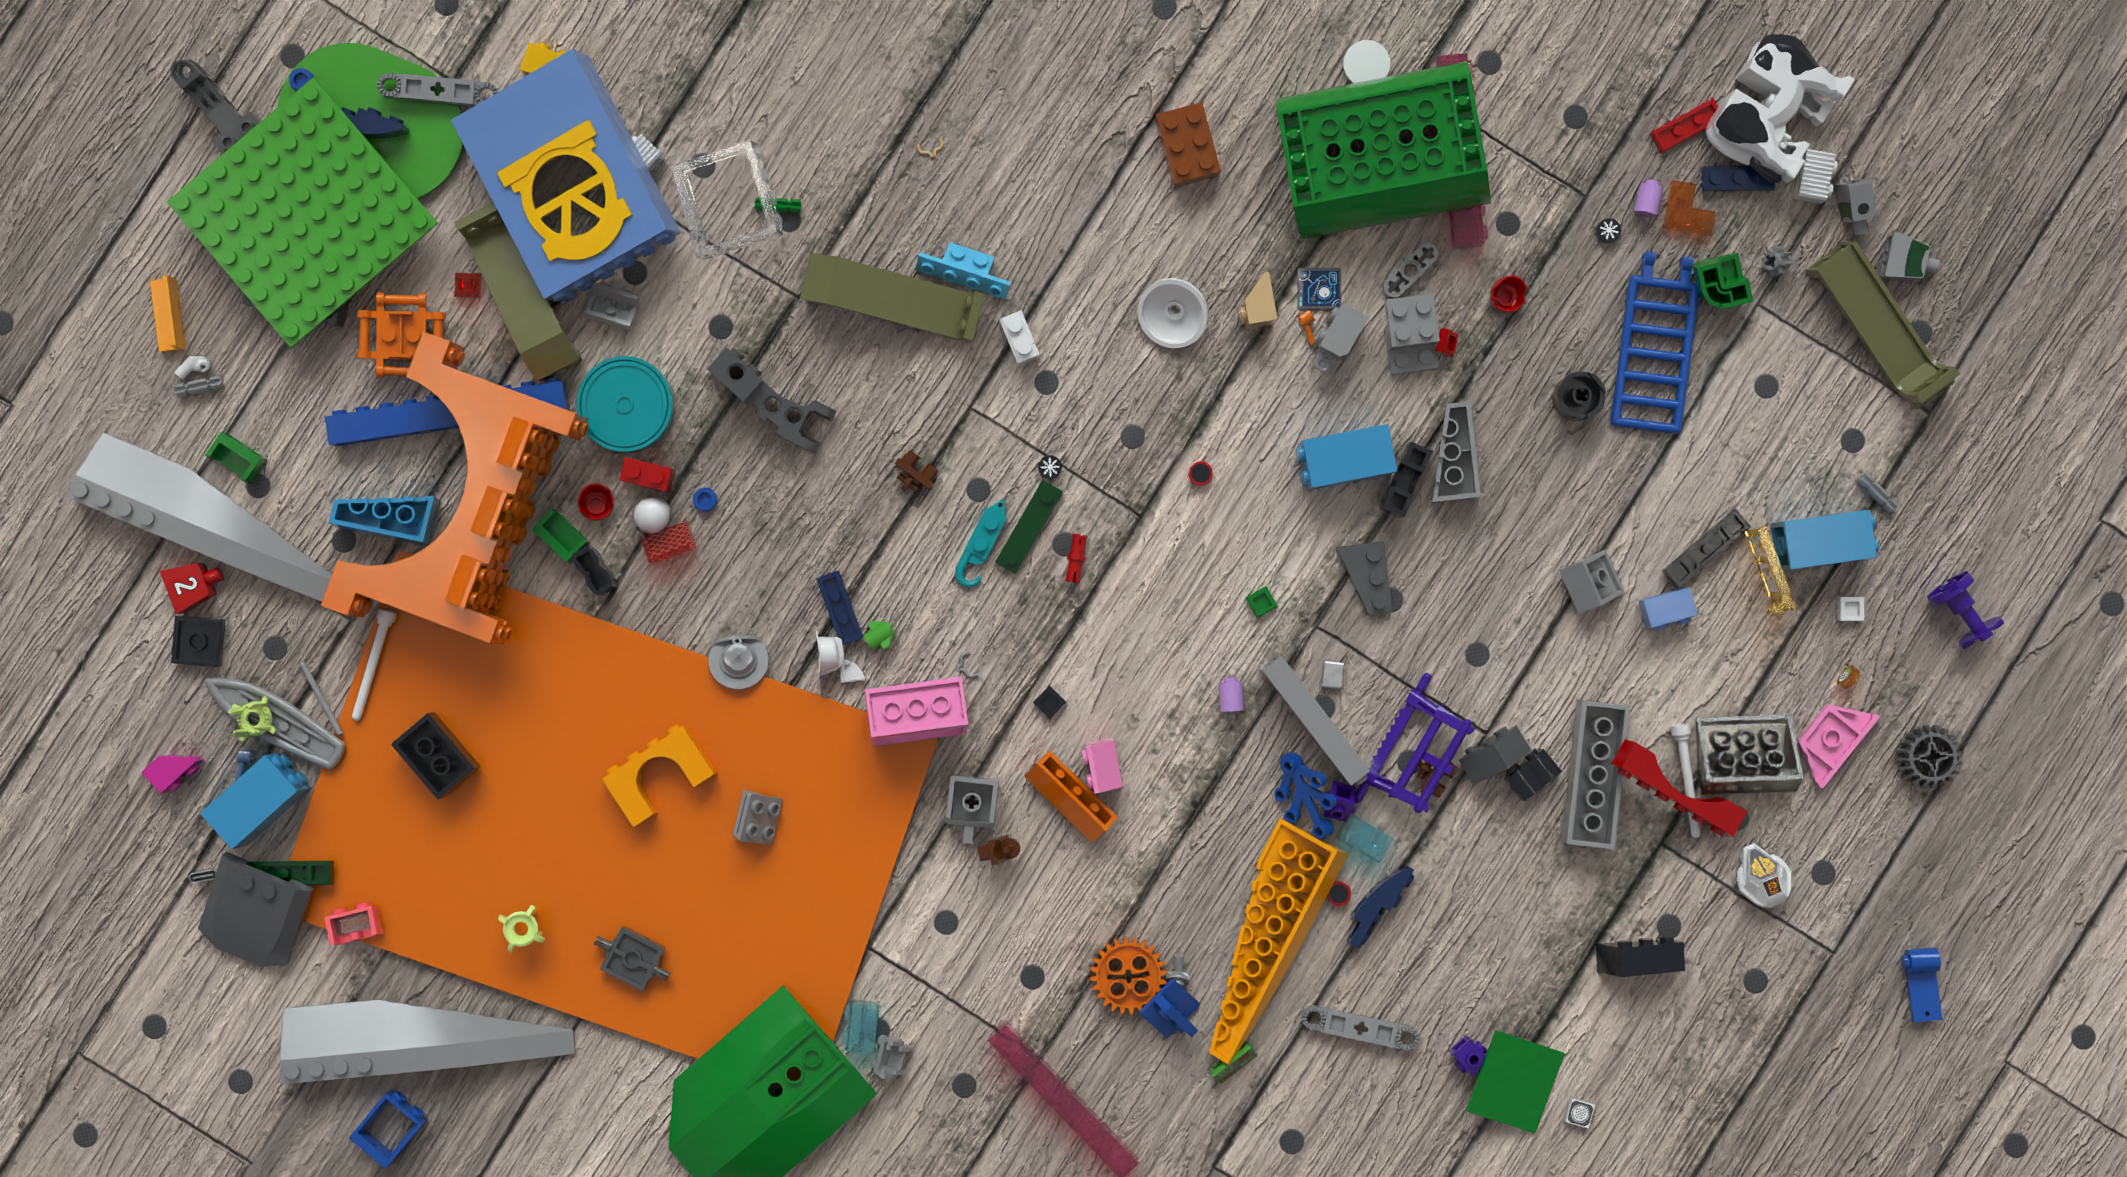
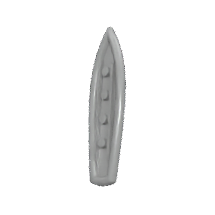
M205 679V683L214 699L236 722L238 715L228 713V710L232 709L233 704L243 707L249 702L261 701L263 696L269 699L267 707L272 714L271 725L276 728L274 734L267 731L258 736L263 740L328 770H332L341 760L346 744L283 698L262 687L237 679ZM255 712L250 713L248 716L249 723L253 726L259 723V715Z

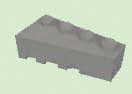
M1471 401L1446 404L1432 503L1481 497Z

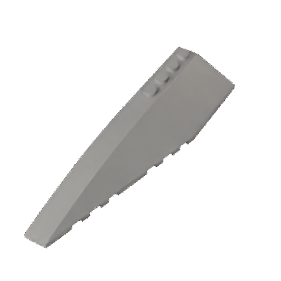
M102 433L79 468L66 496L69 499L321 602L332 576V573L322 568L289 541L283 539L277 532L249 511L243 509L234 500L199 476L194 470L106 433Z
M375 999L283 1009L280 1055L282 1084L468 1067L576 1053L574 1029L532 1024L525 1021L519 1022L499 1017L493 1018L454 1010H441L402 1002L396 1003Z

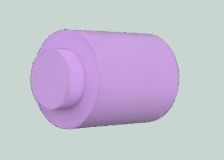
M1646 180L1645 183H1640L1633 211L1635 214L1645 217H1657L1664 189L1659 186L1660 182Z
M1237 677L1223 678V683H1219L1220 712L1243 711V683L1238 682Z

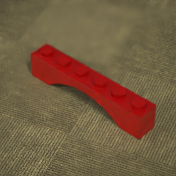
M1625 739L1611 763L1618 768V774L1627 779L1633 777L1637 780L1636 785L1647 791L1651 788L1656 792L1655 797L1664 802L1672 801L1675 803L1673 808L1684 814L1687 811L1693 814L1691 819L1701 825L1709 824L1711 826L1710 831L1721 837L1724 834L1734 837L1747 814V811L1736 804L1718 796L1712 798H1691L1683 795L1664 777L1655 754L1636 742Z

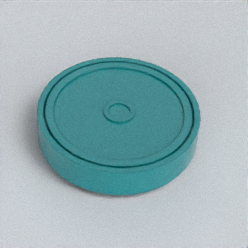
M619 356L602 361L588 372L579 387L576 407L577 414L588 418L589 428L587 435L593 441L615 452L635 453L652 447L666 434L674 417L675 399L668 380L656 367L636 357Z

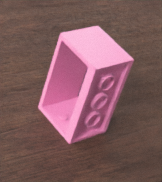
M962 677L865 689L871 747L967 734L968 718Z

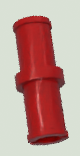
M1072 535L1070 554H1067V560H1069L1065 578L1067 582L1080 583L1082 564L1086 560V557H1084L1086 540L1088 538L1086 535Z

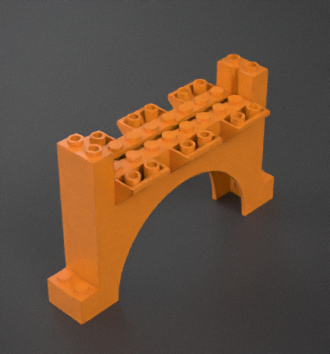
M423 331L406 377L420 383L438 396L450 410L460 428L467 455V479L461 503L456 514L441 535L426 548L411 557L375 566L361 565L354 562L351 564L337 560L321 606L347 616L365 617V614H368L372 607L371 599L485 642L504 645L512 635L513 628H511L513 622L490 614L499 608L502 601V596H500L502 589L507 586L510 580V568L505 567L504 563H507L511 557V545L519 546L520 542H523L526 537L527 529L525 528L528 519L531 520L535 513V501L529 499V496L533 495L536 490V478L544 479L545 475H548L550 472L553 452H556L560 446V434L580 441L587 434L589 428L588 418L457 370L458 366H461L464 361L465 348Z

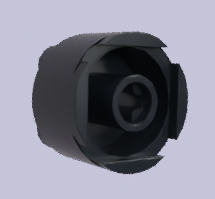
M1580 371L1562 378L1555 386L1552 399L1555 409L1562 417L1573 422L1583 421L1601 411L1605 403L1606 391L1599 377L1593 373ZM1581 392L1583 396L1581 397V400L1578 401L1576 399L1577 393Z

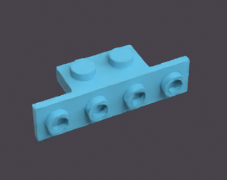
M951 242L948 244L943 259L921 252L918 255L916 270L926 275H932L1005 300L1010 286V281L989 275L994 262V256Z

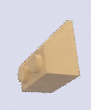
M1264 272L1238 311L1240 324H1245L1246 330L1271 326L1277 321L1269 272Z

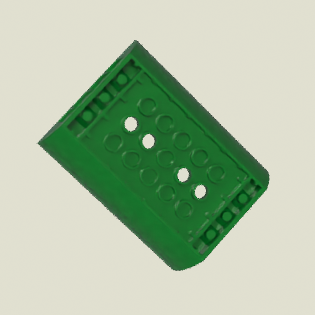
M1468 61L1277 98L1276 100L1293 208L1301 239L1491 204L1487 165ZM1432 126L1437 129L1438 133L1435 138L1427 139L1423 135L1426 127ZM1404 131H1409L1413 134V140L1408 144H1404L1399 140L1400 134ZM1360 140L1365 144L1362 152L1354 153L1351 150V145L1354 141ZM1332 145H1336L1341 149L1339 156L1335 158L1327 155V149Z

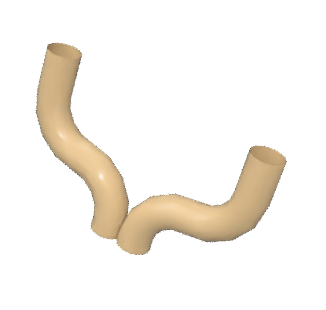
M939 138L940 146L933 151V154L930 151H922L920 144H917L916 147L920 154H928L932 158L937 156V151L941 150L944 144L943 139Z

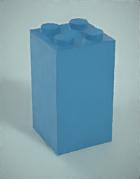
M1388 424L1303 440L1298 444L1299 447L1296 448L1298 463L1302 462L1303 470L1300 472L1302 486H1307V490L1386 476L1397 472Z
M1870 510L1771 523L1777 571L1877 558L1876 553L1879 551V545L1873 533L1875 528L1874 516Z
M280 753L268 754L256 762L200 814L231 849L250 844L308 792L311 787L307 784L309 782L307 777L300 771L297 772L291 766L293 762L287 755H281Z

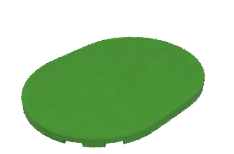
M339 43L323 47L305 57L291 71L292 73L298 68L310 71L340 109L344 107L357 114L358 108L367 111V108L370 107L382 112L381 116L389 119L390 116H394L404 121L403 125L409 129L406 135L384 139H366L417 199L429 195L441 184L443 185L456 169L461 159L464 145L451 120L462 114L460 105L386 98L377 87L379 77L386 73L438 77L431 71L377 48L358 43ZM291 73L282 87L277 107L296 92L289 83ZM387 80L384 83V90L389 92L395 90L396 81ZM440 84L437 85V88L432 89L436 96H439L440 92L445 91Z

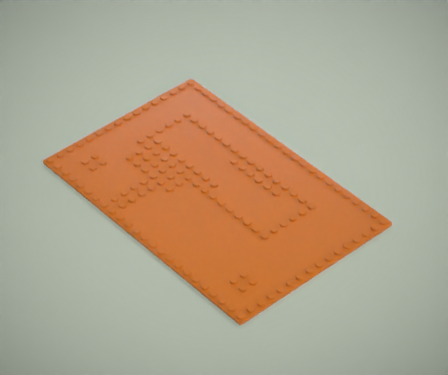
M399 551L395 562L411 557L414 554ZM507 586L502 589L500 595L502 596V601L499 608L495 609L494 613H490L513 622L511 628H513L512 635L504 645L485 642L380 602L378 609L382 608L398 613L396 621L392 623L391 627H388L362 717L359 721H355L352 718V713L379 626L377 623L378 618L375 616L338 721L343 734L338 736L334 732V735L346 744L344 754L332 770L322 767L289 860H334V885H307L314 888L303 920L304 922L327 929L324 917L332 915L333 910L346 908L347 911L355 910V905L370 902V906L378 907L381 927L385 934L358 941L697 1059L783 985L832 1042L834 1041L938 738L871 747L866 711L765 676L759 683L748 689L733 690L719 684L712 676L709 669L708 656ZM431 712H435L481 766L442 799H437L391 745L423 716ZM676 724L679 727L686 725L717 773L700 785L693 787L681 767L674 760L667 757L651 759L642 769L640 782L645 795L657 813L633 827L604 784L602 778L607 776L605 771L616 764L621 767L627 763L626 757L635 751H638L639 754L647 749L645 745L653 739L658 738L659 741L667 736L665 732ZM743 790H751L763 795L783 799L772 845L738 841L737 837H733ZM533 905L536 907V913L533 917L537 921L538 931L543 932L542 937L545 940L543 943L534 940L527 946H515L511 953L507 950L509 942L503 934L504 924L498 920L500 914L508 917L515 912H527L529 907ZM364 915L339 921L341 933L370 926L369 916ZM518 922L515 925V932L518 935L522 936L527 933L528 926L524 922ZM625 926L666 947L660 958L659 967L671 972V975L667 982L654 975L649 979L644 991H640L600 970L605 960L606 950L594 945V942L598 936L610 942L613 941L621 927ZM791 1067L787 1070V1077L790 1080L794 1081L800 1078L801 1071L799 1068ZM772 1083V1084H771V1085H774V1086H777V1087L782 1088V1086H781L779 1083Z

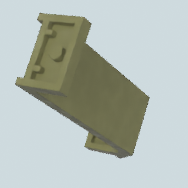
M494 202L454 222L458 231L466 238L519 354L535 380L542 381L552 378L557 372L572 368L578 361L582 360L579 351L572 345L563 331L550 301L544 299Z
M1842 242L1805 270L1810 278H1820L1892 388L1916 410L1933 400L1941 391L1954 384V379L1960 375L1957 368L1943 366L1933 358L1857 242Z
M810 253L799 299L805 300L807 304H825L959 341L969 342L973 341L984 294L960 291L836 256Z

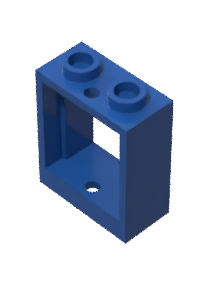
M392 1089L381 1098L349 1137L351 1141L385 1169L394 1162L428 1121L424 1117L425 1113L419 1107L411 1106L401 1092L393 1091ZM389 1101L416 1123L393 1152L366 1130Z

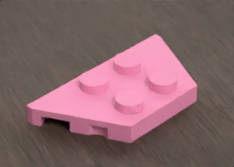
M1826 704L1796 741L1819 788L1823 789L1880 718L1878 715Z

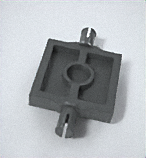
M625 926L621 927L613 941L610 942L598 936L594 942V945L606 950L605 960L600 970L640 991H644L649 979L654 975L666 982L671 975V972L659 967L660 958L666 947Z

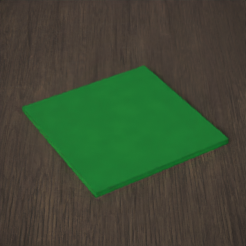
M1495 1030L1465 1111L1536 1133L1565 1053Z

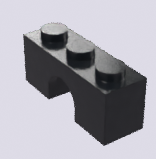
M1414 442L1407 443L1397 466V472L1394 473L1380 505V510L1399 518L1405 517L1413 499L1416 484L1426 469L1433 452L1432 450Z

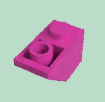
M158 756L141 773L160 794L169 791L173 793L183 784L181 780L186 776H192L200 769L199 764L204 759L201 756Z

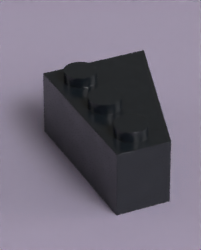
M1673 936L1659 937V940L1655 941L1652 938H1641L1635 942L1620 940L1615 943H1596L1597 972L1618 977H1630L1685 971L1684 942L1675 941Z

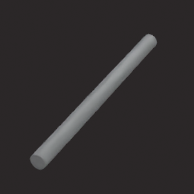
M301 662L299 665L338 736L342 735L343 732L305 662Z

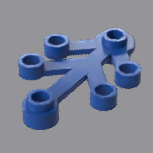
M1286 753L1280 759V766L1284 772L1281 785L1274 791L1276 800L1284 802L1291 796L1289 788L1292 779L1296 785L1291 808L1284 814L1285 820L1291 824L1297 822L1301 818L1300 809L1302 802H1304L1314 823L1313 835L1318 839H1326L1334 833V826L1329 819L1321 817L1313 800L1314 798L1319 801L1324 810H1330L1336 806L1337 800L1334 795L1326 794L1316 789L1326 784V776L1321 772H1315L1304 766L1300 755ZM1302 776L1310 779L1311 785L1305 783Z

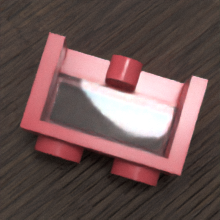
M370 902L355 905V910L347 911L346 908L336 909L332 911V915L324 917L330 945H342L385 934L381 927L378 907L370 906Z

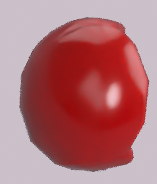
M1515 275L1500 278L1493 284L1490 291L1493 307L1503 313L1517 311L1526 302L1527 285L1522 278Z
M600 483L589 484L584 487L578 496V507L581 514L592 521H599L608 517L614 508V498L611 490Z

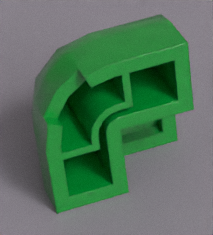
M1737 252L1716 258L1709 257L1692 265L1697 289L1701 298L1708 304L1723 309L1753 302L1749 278L1744 277L1742 274L1739 254Z

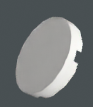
M1362 40L1354 43L1347 50L1343 58L1345 77L1351 84L1387 77L1390 70V57L1387 50L1373 40Z

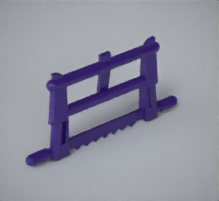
M1424 673L1416 690L1412 689L1405 701L1407 703L1405 708L1399 710V717H1395V724L1390 725L1391 732L1386 733V740H1382V748H1377V755L1373 756V764L1368 768L1370 770L1366 774L1368 778L1360 784L1356 791L1355 800H1357V803L1363 800L1370 785L1389 793L1388 797L1397 798L1414 806L1416 813H1421L1423 810L1428 813V801L1444 773L1451 775L1455 767L1451 766L1450 762L1465 736L1474 732L1475 728L1471 727L1472 722L1469 719L1460 720L1445 710L1442 704L1437 706L1422 695V692L1425 691L1431 681V674ZM1417 708L1433 717V720L1397 783H1394L1380 775L1379 771L1414 710ZM1444 723L1457 730L1442 759H1439L1427 753L1426 750L1441 724ZM1422 759L1436 767L1419 797L1405 789Z

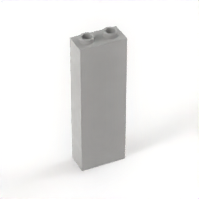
M1277 655L1260 668L1259 671L1344 782L1350 786L1353 784L1358 786L1368 778L1366 774L1370 770L1285 659Z

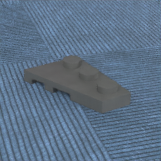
M1384 541L1336 547L1367 615L1392 612Z

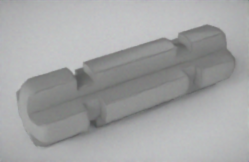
M214 376L209 379L204 378L190 381L187 384H176L175 392L178 397H186L189 394L195 395L209 392L211 389H222L224 384L220 376Z
M1868 473L1861 475L1857 483L1862 488H1866V492L1878 504H1882L1881 507L1887 513L1893 512L1898 507V503L1893 498H1889L1890 495L1877 482H1873L1874 479Z

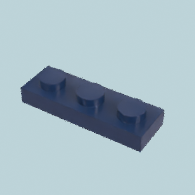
M1749 166L1702 167V191L1775 190V183L1765 181Z
M838 570L816 578L837 637L842 640V645L864 638L840 571Z

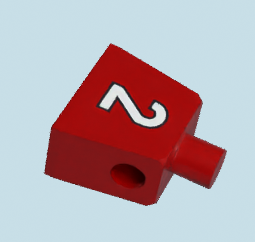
M195 563L160 571L176 614L188 613L216 596L217 592L214 584L224 580L223 572L219 567L208 571L204 563Z

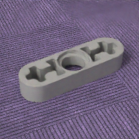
M1432 243L1420 245L1385 280L1382 285L1383 294L1389 299L1400 297L1438 258L1437 247ZM1422 249L1425 251L1430 249L1432 251L1430 254L1432 259L1426 258L1420 265L1416 260L1423 255ZM1411 264L1416 267L1417 273L1414 277H1407L1404 274L1403 270L1406 265ZM1398 273L1400 278L1408 284L1405 285L1404 282H1402L1397 287V290L1399 291L1398 293H1396L1395 291L1390 293L1388 291V289L1390 288L1388 283L1390 282L1391 284H1394L1399 279V277L1396 276V274Z

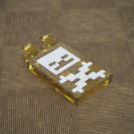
M1767 526L1747 530L1745 534L1769 598H1772L1769 612L1772 615H1783L1784 611L1789 610V608L1791 611L1796 610V604L1790 596L1792 593Z

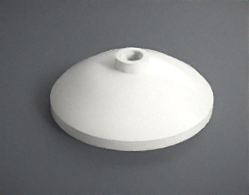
M1167 278L1156 281L1144 291L1139 300L1137 312L1140 326L1152 341L1167 348L1186 347L1198 340L1207 326L1208 307L1206 301L1196 287L1184 280ZM1173 306H1179L1180 311H1175Z

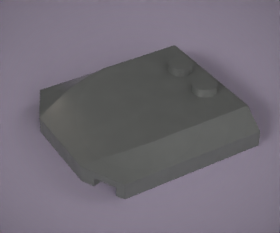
M225 852L222 854L198 929L217 949L257 966L286 965L290 961L314 888L293 879L287 882L247 865L248 860Z

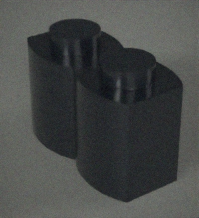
M585 546L572 555L575 567L585 575L586 583L593 593L603 596L617 587L615 576L608 568L604 567V560L595 548Z
M1532 749L1524 756L1526 760L1522 764L1518 765L1515 763L1506 770L1508 775L1504 780L1521 801L1529 799L1561 772V769L1544 749Z

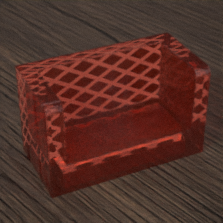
M686 520L681 521L680 524L663 529L659 533L640 536L650 564H655L698 548L689 522Z

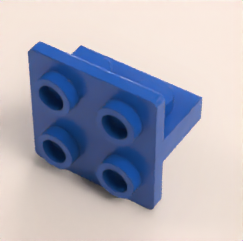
M1171 979L1139 1012L1166 1038L1170 1037L1176 1029L1181 1034L1185 1031L1191 1037L1198 1032L1188 1017L1200 1006V1003L1174 979Z

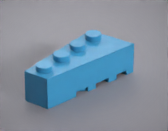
M435 496L334 500L329 523L335 528L428 546L430 545L440 500Z

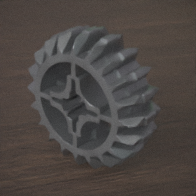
M1923 724L1922 729L1914 727V734L1906 732L1908 740H1899L1904 747L1896 749L1898 753H1902V757H1897L1896 761L1903 762V765L1898 768L1899 771H1906L1903 777L1905 779L1911 778V784L1913 785L1919 784L1920 788L1929 786L1930 789H1936L1937 784L1941 787L1945 786V780L1953 781L1951 773H1960L1955 766L1963 764L1962 761L1957 760V756H1962L1963 752L1956 751V748L1961 745L1959 742H1953L1956 736L1954 734L1947 735L1948 729L1946 728L1939 729L1938 725H1932L1930 728L1928 724ZM1933 738L1943 745L1945 751H1939L1936 748ZM1922 740L1920 750L1914 753L1915 747ZM1930 753L1938 755L1932 756V758H1929L1928 760L1921 758L1926 757V755H1930ZM1945 760L1943 767L1938 770L1939 763ZM1914 762L1922 764L1923 770H1926V776L1917 770Z

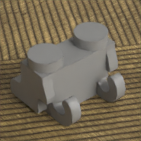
M881 1035L877 1041L879 1052L877 1058L872 1062V1071L882 1079H896V1075H905L906 1069L902 1067L906 1052H911L912 1046L904 1044L902 1039Z

